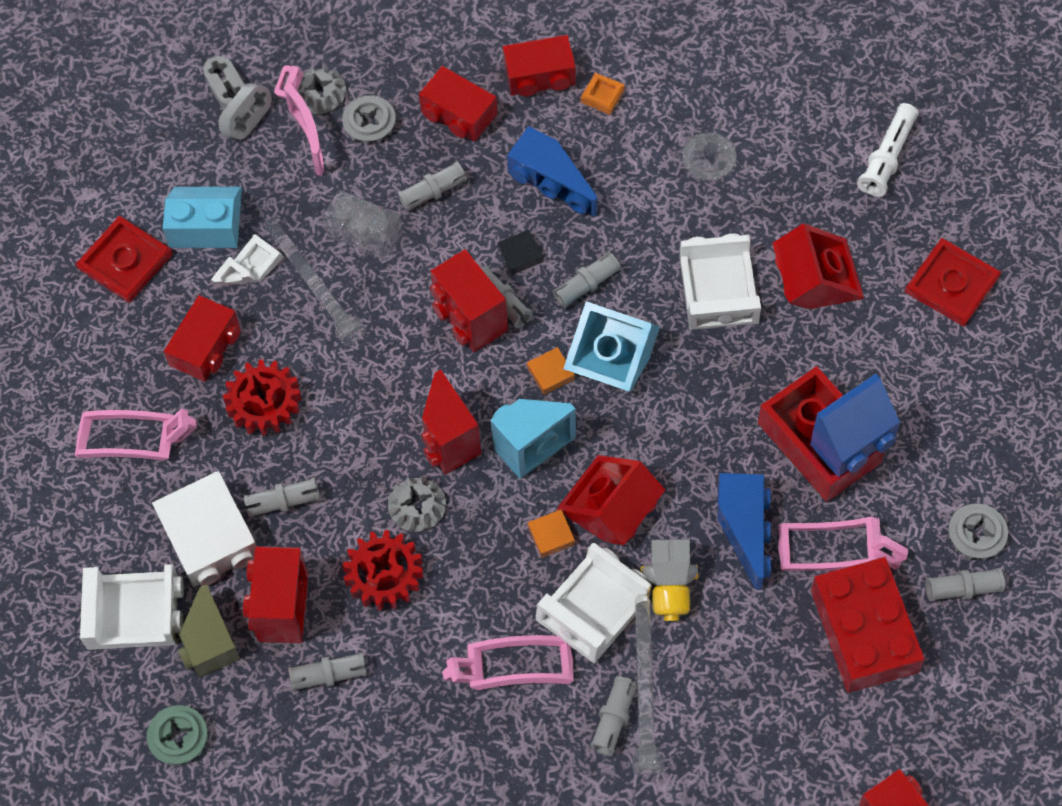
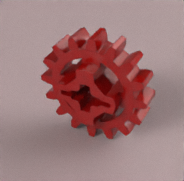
M259 359L258 367L253 368L247 362L245 363L246 372L242 374L240 371L235 370L233 374L236 381H226L225 383L229 392L223 394L224 403L227 405L225 408L229 418H233L237 428L245 424L247 434L251 435L255 428H259L261 435L266 436L267 428L270 427L278 433L280 432L279 423L282 421L288 425L292 423L290 413L299 414L300 410L297 402L302 400V396L298 389V380L296 377H291L288 367L280 371L277 361H273L270 367H265L263 359ZM257 390H260L261 394L266 397L268 404H265L263 399H260Z
M389 530L384 531L382 538H377L374 531L370 532V541L368 542L358 538L356 541L359 549L357 551L348 549L347 555L351 561L343 562V570L347 573L343 578L346 587H352L350 589L352 598L355 599L362 595L361 601L364 607H367L374 601L377 611H381L384 603L389 602L392 609H397L396 600L399 598L408 603L410 601L408 591L418 592L420 589L419 583L415 579H421L424 576L423 568L418 567L422 564L421 554H414L416 548L413 541L404 545V535L400 533L395 539H391ZM401 556L407 562V572L404 571L402 566L398 565ZM388 565L390 568L389 571L384 569ZM377 568L382 570L380 574H377ZM359 569L368 574L366 584L359 578Z

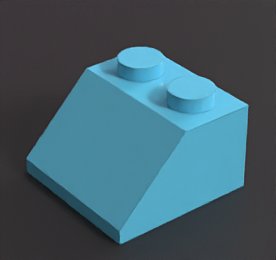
M174 187L165 199L163 231L169 248H237L242 188Z
M586 302L563 369L631 392L650 359L660 326Z
M518 399L512 405L506 404L500 407L491 419L493 449L518 478L522 479L576 438L575 407L571 403Z

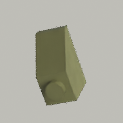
M207 584L201 586L179 634L184 647L178 649L186 669L189 670L194 667L199 678L240 659Z

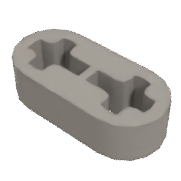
M215 56L204 64L203 72L206 82L220 106L225 109L232 101V98L228 97L227 90L231 88L236 95L245 84L228 58ZM219 68L222 72L224 71L225 79L221 80L218 74L214 73V70Z
M245 84L219 117L221 133L230 138H246L271 105L272 99L269 89L262 85Z

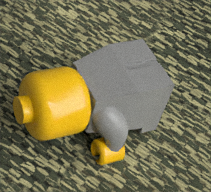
M689 539L651 540V565L641 566V573L646 576L651 584L656 585L652 591L653 612L656 615H664V621H679V615H686L690 611V590L686 584L691 583L693 579H698V565L690 564Z

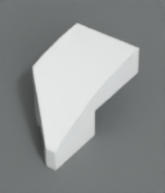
M254 234L235 260L228 257L211 280L217 285L261 282L284 256Z

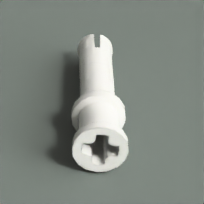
M906 103L899 105L879 149L870 154L868 158L869 166L865 174H862L857 181L861 191L876 197H882L886 194L888 188L887 181L890 175L897 171V157L919 114L914 106ZM898 129H900V131H899V133H898V135H897V138H896V140H895V142H894L893 139H894V137H895V135H896Z

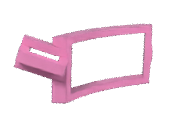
M287 65L282 68L274 92L278 97L287 101L289 112L304 130L311 147L316 174L322 176L324 163L316 125L305 101L297 92L304 73L299 67ZM287 74H289L286 84L284 86V90H282Z
M182 408L175 415L133 410L82 413L78 430L75 457H131L164 461L169 459L171 444L182 442L197 428L196 419L188 416V411ZM98 419L162 421L163 427L159 452L114 448L86 449L91 422Z
M875 517L838 522L781 523L778 525L780 571L839 570L882 557H886L889 567L897 569L900 568L901 562L906 560L908 556L907 548L881 535L880 519ZM866 526L868 559L834 563H790L789 531L840 530ZM883 547L888 548L892 551V557L880 551V549Z
M545 635L504 637L468 644V658L451 657L446 661L448 667L442 671L445 681L470 683V688L475 690L527 683L570 684L574 681L571 646L558 636ZM511 646H560L562 674L529 673L483 679L482 651ZM459 667L468 668L464 672L460 671Z

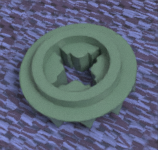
M183 705L167 707L160 711L152 719L147 730V744L151 753L157 760L170 766L174 764L188 765L190 760L196 756H201L202 749L205 743L208 742L207 725L203 717L195 709ZM172 723H175L182 732L188 731V734L183 737V748H180L174 740L167 741L168 738L173 736L172 730L174 727Z

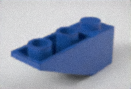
M528 126L507 155L508 172L512 178L519 183L526 184L528 182L538 187L540 192L548 198L555 199L557 197L567 202L569 207L577 213L584 214L586 212L595 217L597 214V196L557 140Z
M719 473L717 520L755 589L761 590L763 579L770 578L771 557L764 556V544H770L771 524L764 521V510H770V488H764V474Z

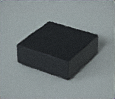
M529 229L497 242L498 249L512 275L543 262V255Z

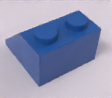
M874 374L817 413L810 445L837 477H840L848 470L851 473L856 472L868 461V456L877 450L880 453L886 451L897 440L896 434L900 421L877 374Z

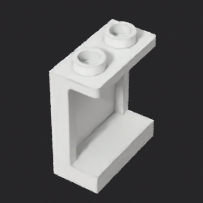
M727 234L719 238L705 239L703 237H693L689 240L681 241L679 258L689 330L759 323L761 304L760 298L756 296L750 258V236Z
M219 471L152 503L193 587L199 584L201 586L213 584L221 577L220 574L232 568L236 570L247 567L249 559L254 560L256 543Z
M592 543L588 548L586 558L552 596L546 594L537 604L536 621L560 637L591 662L595 663L649 600L651 584L643 573L636 569L631 570L621 563L611 550L601 548Z
M173 564L165 565L164 572L102 575L98 567L83 568L80 639L86 649L176 645V633H180L183 627L182 611H177V598H183L184 596L183 577L177 575Z

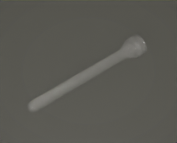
M268 219L265 222L266 230L333 318L336 328L335 334L342 344L350 346L363 338L366 334V328L359 318L345 313L275 219Z
M641 594L635 599L640 747L636 748V755L632 757L634 774L652 775L663 773L664 765L663 755L659 754V748L655 747L650 600L648 596Z

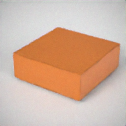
M595 73L580 97V101L582 104L611 115L625 90V84Z
M558 347L527 362V368L543 395L575 380L573 372L563 369L566 360Z
M562 510L527 522L528 529L541 558L575 545V539Z

